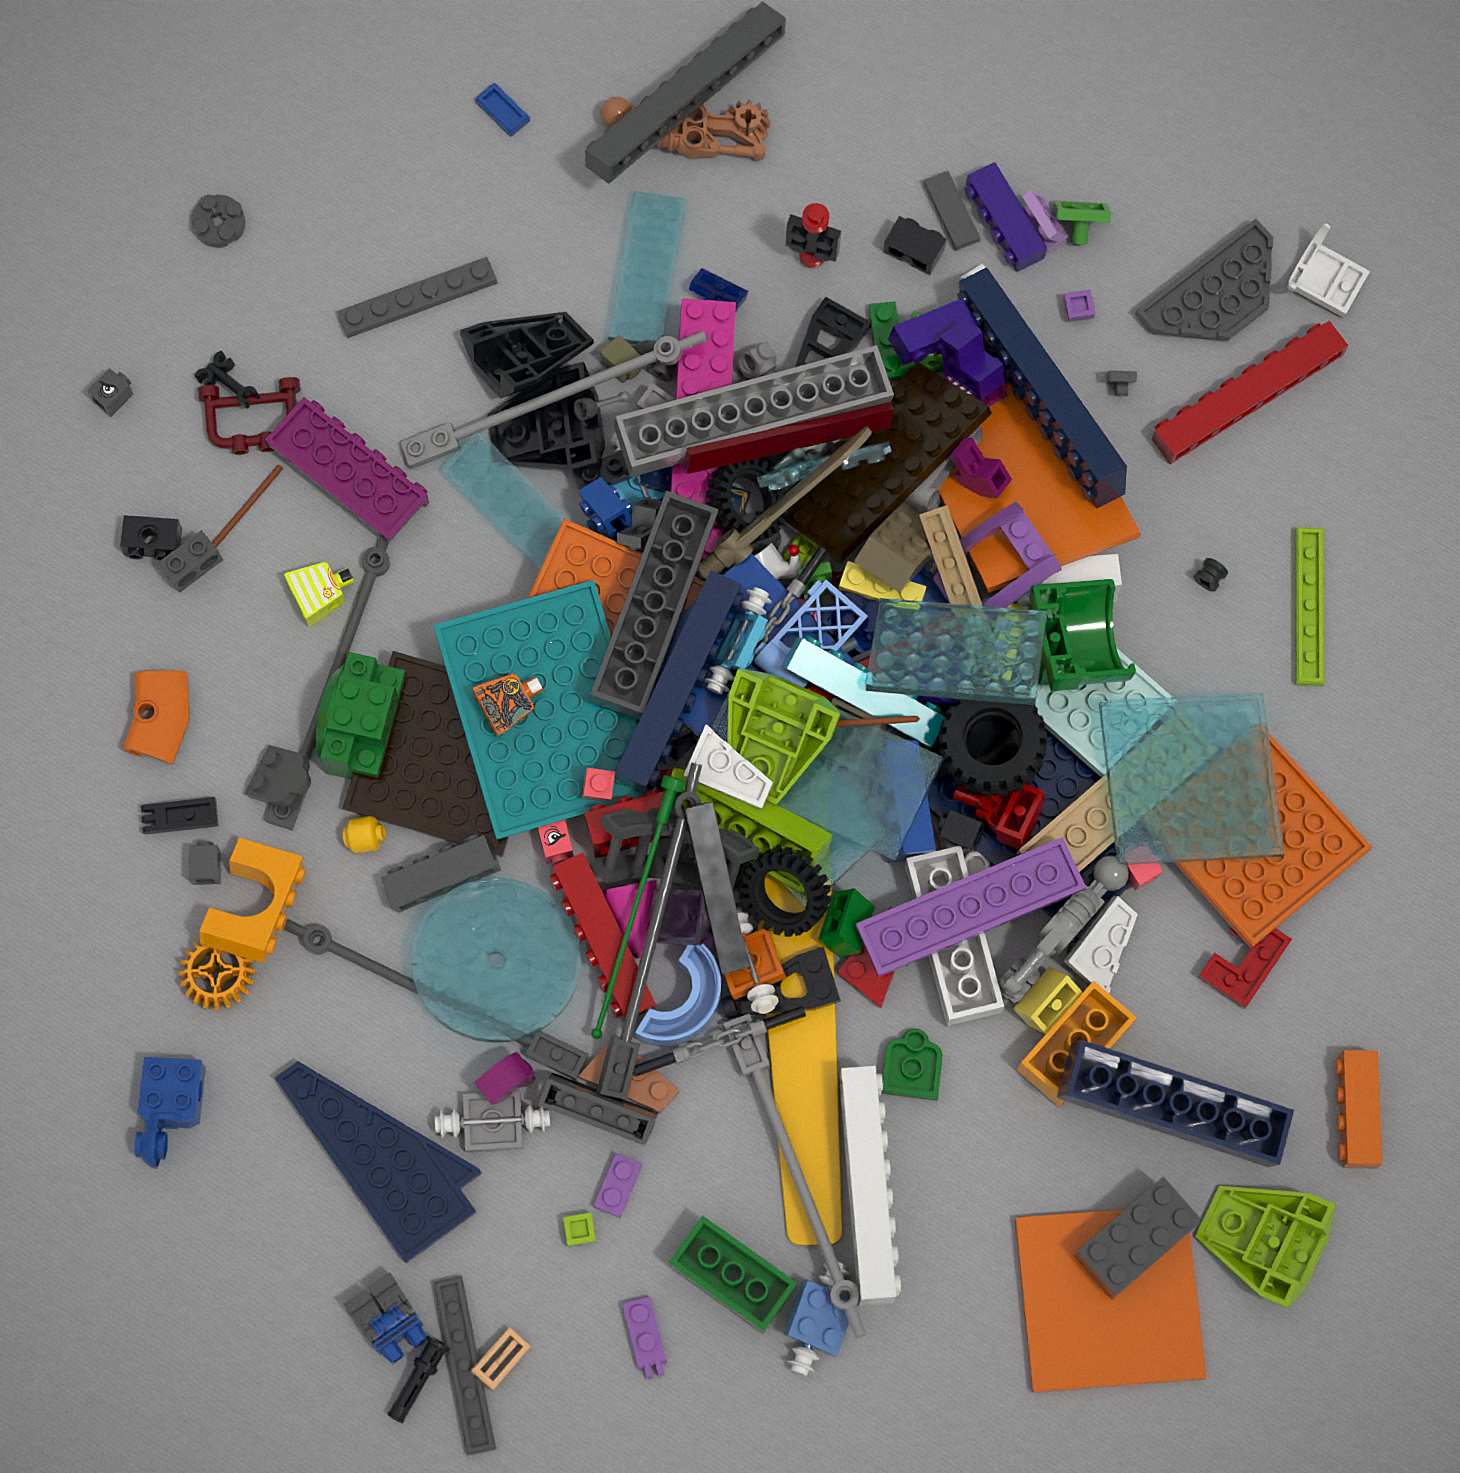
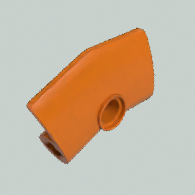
M173 670L135 673L134 717L122 750L138 757L148 755L172 765L190 719L188 674L186 671ZM153 710L154 715L151 718H141L143 712Z

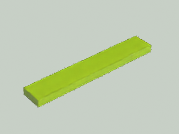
M1296 527L1295 685L1301 686L1324 685V528Z

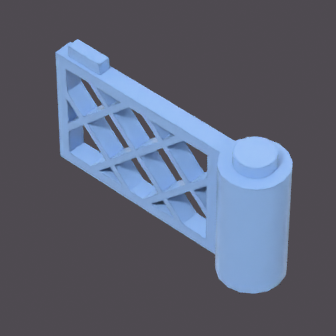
M818 580L807 592L810 598L768 644L762 642L753 652L756 657L753 662L765 673L776 675L805 688L809 684L808 681L781 667L791 648L783 644L780 639L786 633L798 632V638H802V632L818 631V641L822 643V631L837 630L838 642L832 646H823L821 644L820 648L822 650L833 649L838 651L868 617L827 580L823 583ZM825 589L835 596V607H820L819 596ZM815 601L816 608H809ZM839 601L842 602L845 606H839ZM851 610L859 618L853 625L841 626L840 611ZM836 611L837 626L821 627L820 612ZM806 612H816L817 627L802 628L801 616ZM797 622L798 628H791ZM841 630H848L843 636H841Z

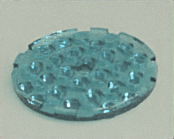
M490 878V880L474 883L471 881L452 889L441 900H437L426 912L416 930L411 949V968L417 993L424 1006L437 1021L451 1031L466 1038L482 1042L500 1043L531 1036L558 1018L569 1004L576 990L581 969V952L579 941L573 930L574 925L569 916L564 913L552 897L530 884L506 878ZM492 954L502 955L504 962L501 965L493 967L489 963L488 958Z

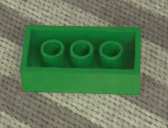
M703 1215L669 1262V1267L762 1334L765 1333L797 1287L796 1281Z

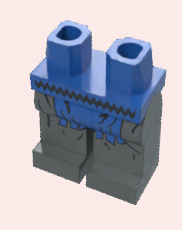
M389 1272L368 1287L385 1311L384 1314L380 1312L366 1290H363L343 1305L380 1355L383 1354L390 1363L394 1364L405 1356L397 1343L407 1337L413 1347L417 1348L427 1341V1337L421 1327L423 1323Z

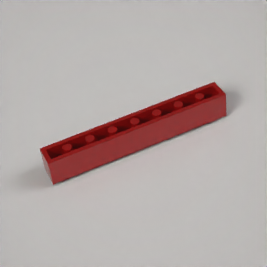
M1330 320L1323 325L1320 323L1315 324L1307 331V335L1302 338L1297 336L1291 339L1285 345L1286 348L1280 352H1277V350L1272 351L1263 359L1264 362L1261 364L1248 366L1237 379L1229 378L1221 384V389L1212 393V391L1205 393L1199 398L1197 404L1192 407L1186 405L1170 421L1166 418L1155 426L1152 441L1168 463H1174L1342 357L1348 344Z

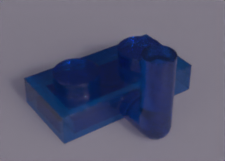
M704 268L700 269L689 286V290L704 297L705 300L736 302L735 313L744 303L749 292Z

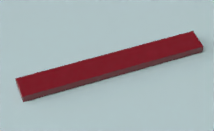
M885 403L688 447L686 450L685 469L690 474L792 451L797 448L855 436L866 426L872 432L891 428L894 409L891 403Z

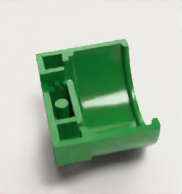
M1113 579L1032 586L1029 599L1034 624L1029 640L1040 685L1049 684L1051 691L1078 689L1079 685L1123 682L1133 678L1136 672L1135 664L1131 663L1128 669H1125L1116 648L1113 629V599L1116 587Z

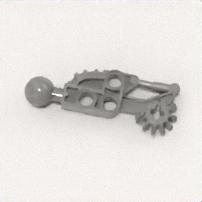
M1106 856L1097 861L1093 871L1094 881L1088 887L1086 886L1085 890L1074 893L1038 935L1039 944L1027 960L1024 958L1017 959L999 980L1000 992L1006 999L1011 1000L1013 1003L1019 1002L1040 978L1038 968L1048 956L1060 955L1104 904L1105 901L1101 897L1107 890H1119L1126 884L1129 870L1122 859L1117 856Z

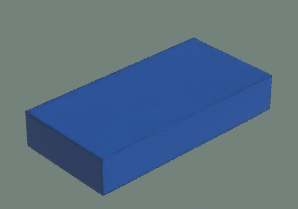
M495 82L475 98V102L510 137L530 122V117Z

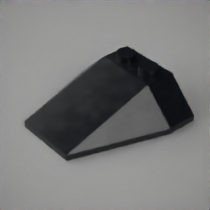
M567 312L487 321L460 330L461 338L474 371L500 398L511 396L539 383L594 344V339Z
M579 362L557 369L539 383L520 392L489 412L488 417L589 377L590 375L585 363ZM593 386L491 427L490 436L494 464L560 470H578L599 464L606 447L600 407L594 417L584 421L578 419L574 412V403L578 399L591 398L596 403L599 402L595 387Z

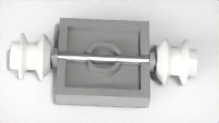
M520 1090L514 1091L502 1103L493 1105L489 1103L483 1093L463 1094L464 1117H461V1120L459 1113L455 1109H453L451 1115H445L440 1110V1116H435L436 1133H441L442 1139L447 1132H452L454 1137L457 1138L461 1128L464 1129L466 1152L523 1149L522 1125H525L524 1122H526V1128L530 1133L533 1132L534 1127H541L543 1132H545V1126H550V1109H544L541 1106L540 1109L534 1110L531 1104H529L525 1110V1116L524 1113H521Z

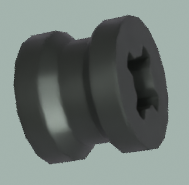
M1206 558L1203 562V568L1197 570L1193 577L1200 586L1215 592L1219 587V581L1225 579L1228 575V570L1217 560Z

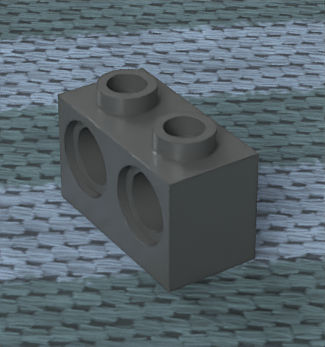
M201 530L159 561L158 564L180 593L223 561V558Z

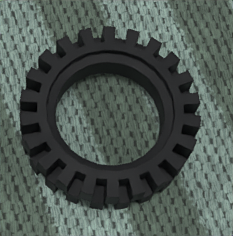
M759 458L725 465L718 467V470L712 473L711 476L714 479L709 480L707 484L712 489L706 491V497L712 498L713 501L706 503V505L719 509L717 515L719 522L715 527L717 530L726 528L722 535L732 528H735L740 533L750 525V523L745 522L737 515L732 505L731 488L738 477L748 478L757 485L764 502L763 512L782 497V493L787 492L785 486L779 488L778 483L783 480L780 475L777 477L772 476L776 470L773 466L766 469L768 462L765 460L759 461ZM788 509L750 544L774 536L773 534L778 533L781 530L779 526L784 525L786 521L782 517L788 515Z
M781 847L766 850L746 869V874L742 877L741 881L744 883L741 886V893H747L742 898L743 903H751L746 909L749 915L756 911L758 915L754 921L757 924L763 919L766 921L763 927L765 930L769 931L774 926V934L780 935L784 931L785 937H791L794 933L795 936H799L804 931L805 933L808 932L824 916L829 908L827 905L831 902V896L827 895L831 891L830 885H823L828 878L826 874L818 876V872L822 869L821 866L817 864L813 868L810 865L814 860L811 856H808L805 860L801 859L803 851L797 850L792 855V847H786L783 851ZM778 870L785 871L796 877L806 891L807 906L805 910L791 913L778 908L769 899L765 890V877L767 873Z

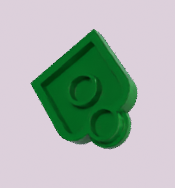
M910 1029L903 1034L902 1038H896L889 1042L885 1052L882 1078L883 1091H881V1094L933 1101L938 1100L942 1051L937 1044L929 1042V1038L924 1031Z

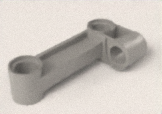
M978 427L968 437L973 438L977 446L982 438L983 429ZM950 456L905 499V503L921 514L942 506L939 489L955 467Z

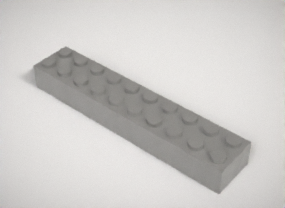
M875 345L615 417L614 429L629 475L634 477L684 463L688 447L891 403L894 394L878 347Z

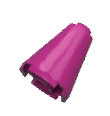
M657 880L647 881L627 943L635 959L641 958L658 893ZM640 883L602 891L623 936Z

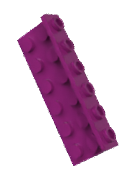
M303 397L268 435L265 443L390 542L422 505L426 507L429 504L428 491L418 482L413 484L406 478L407 474L396 465L392 467L385 462L387 459L381 452L376 449L372 451L365 446L366 442L361 436L356 433L350 434L344 429L345 425L337 417L333 416L330 418L324 413L325 409L317 401L313 400L310 402Z

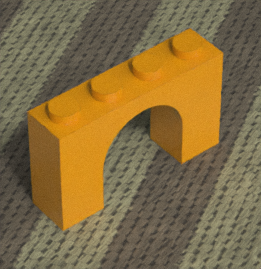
M239 837L229 860L230 874L266 886L274 896L273 901L263 912L248 917L237 916L209 907L199 930L200 944L265 964L268 955H273L278 941L276 935L278 930H284L287 922V915L285 913L288 907L292 908L297 897L295 889L297 884L303 883L307 869L303 868V856Z

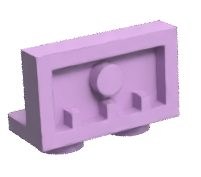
M1029 190L1022 196L1027 203L1023 208L1047 246V251H1051L1069 237L1041 193Z

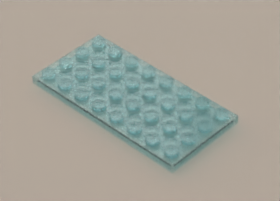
M729 692L711 727L714 733L726 742L728 735ZM839 710L841 712L839 720L859 719ZM874 725L836 727L832 739L777 805L888 858L896 860L944 759L942 756Z

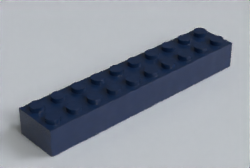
M986 267L960 280L959 293H957L958 300L963 299L977 322V327L982 331L985 352L992 357H997L1002 362L1005 381L1008 380L1011 384L1015 398L1018 401L1022 400L1025 404L1027 415L1032 421L1036 420L1042 437L1046 441L1050 440L1056 457L1066 463L1072 480H1077L1082 486L1081 490L1086 500L1092 501L1095 507L1099 508L1125 495L1127 465L989 269Z

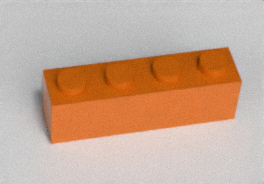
M1344 1050L1339 1055V1058L1335 1059L1334 1065L1335 1075H1339L1340 1086L1336 1087L1335 1093L1336 1103H1340L1341 1115H1337L1336 1121L1337 1131L1341 1132L1342 1143H1338V1159L1342 1160L1343 1168H1378L1382 1165L1378 1051Z

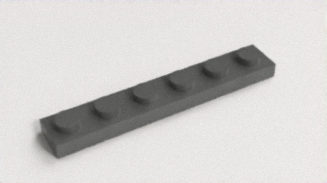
M488 257L339 310L338 315L347 338L495 285L497 284V279Z

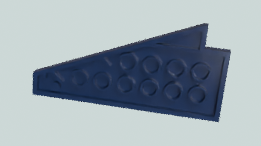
M299 1061L275 1077L278 1084L406 1264L477 1213L461 1189L482 1174L479 1168Z

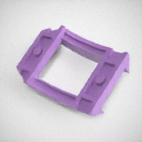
M1016 501L960 539L964 554H966L980 542L1001 529L1029 570L984 604L982 603L988 622L993 620L996 615L1013 602L1031 591L1033 585H1040L1045 579L1062 570L1056 556L1052 554L1024 513L1023 508ZM936 567L932 580L951 606L938 567Z

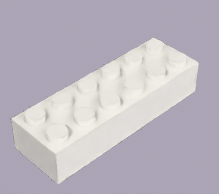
M961 845L906 858L905 870L913 899L969 876ZM985 933L928 956L947 1026L1002 1013L1004 1003Z

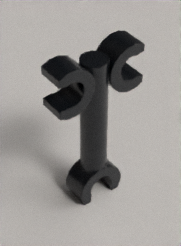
M222 351L217 352L213 357V362L209 363L206 368L198 370L194 377L199 383L207 378L203 382L204 385H215L216 379H218L237 394L241 405L248 409L250 406L246 401L247 397L254 396L256 399L260 398L257 390L253 386H242L226 372L231 371L235 364L231 358L223 362L226 356Z

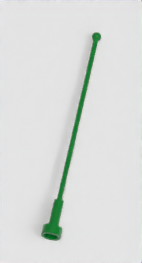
M664 775L661 782V787L666 789L656 821L659 822L596 1028L591 1032L594 1039H600L603 1034L601 1030L663 825L668 822L676 792L682 793L686 781Z

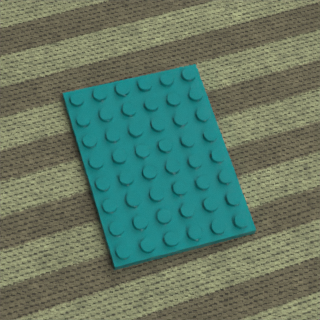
M594 580L433 625L496 840L584 815L586 812H589L591 807L604 804L605 807L615 805L616 801L622 798L632 797V799L643 797V792L617 781L616 777H614L612 799L610 802L581 799L586 769L594 768L616 771L637 727L636 718L589 702L590 693L611 640ZM516 673L521 684L536 677L542 686L543 692L530 698L534 705V710L497 738L474 697L472 688ZM656 786L654 789L649 788L648 791L656 790Z

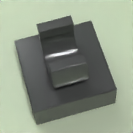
M1107 371V382H1116L1115 396H1128V383L1137 382V371Z

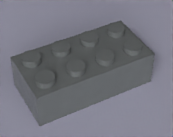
M1163 1176L1074 1254V1257L1107 1295L1114 1299L1193 1230L1202 1219Z

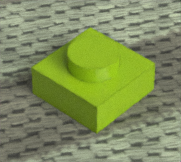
M591 1212L563 1217L568 1247L596 1242Z

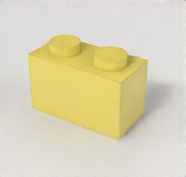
M1049 967L1013 1009L1029 1027L1047 1034L1083 992L1068 975Z

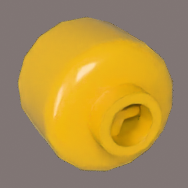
M374 816L352 818L347 823V826L343 828L345 847L350 848L355 854L378 851L382 841L386 840L385 826L380 824Z

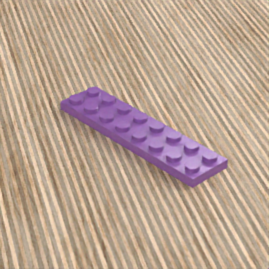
M1063 837L856 923V929L878 977L1068 898L1078 891L1085 890L1086 886Z

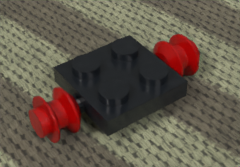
M812 203L805 207L802 218L790 214L787 222L785 246L799 253V258L803 265L809 268H816L822 265L824 261L831 260L836 262L840 251L841 230L828 226L829 211L824 205Z

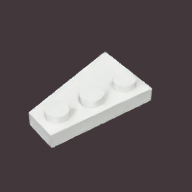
M705 725L683 775L684 778H688L691 762L700 764L702 769L698 784L762 810L773 782L748 760H745L726 741L714 733L708 725Z

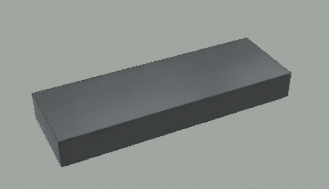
M949 171L925 179L924 186L955 251L980 242V236Z

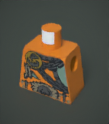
M516 673L472 688V693L497 738L534 710V705L530 698L543 692L542 686L536 677L521 684Z

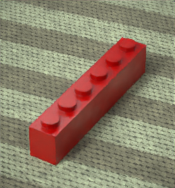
M580 853L552 866L550 870L552 875L549 876V880L555 891L559 890L564 899L561 901L562 908L567 916H572L576 924L573 926L574 933L579 942L584 941L588 949L585 952L586 958L591 967L596 966L600 975L597 977L602 991L605 993L609 986L623 940V934L584 853ZM628 945L626 946L611 995L612 1002L609 1003L615 1018L620 1017L622 1023L625 1021L638 971V965ZM647 984L645 985L638 1015L656 1006Z

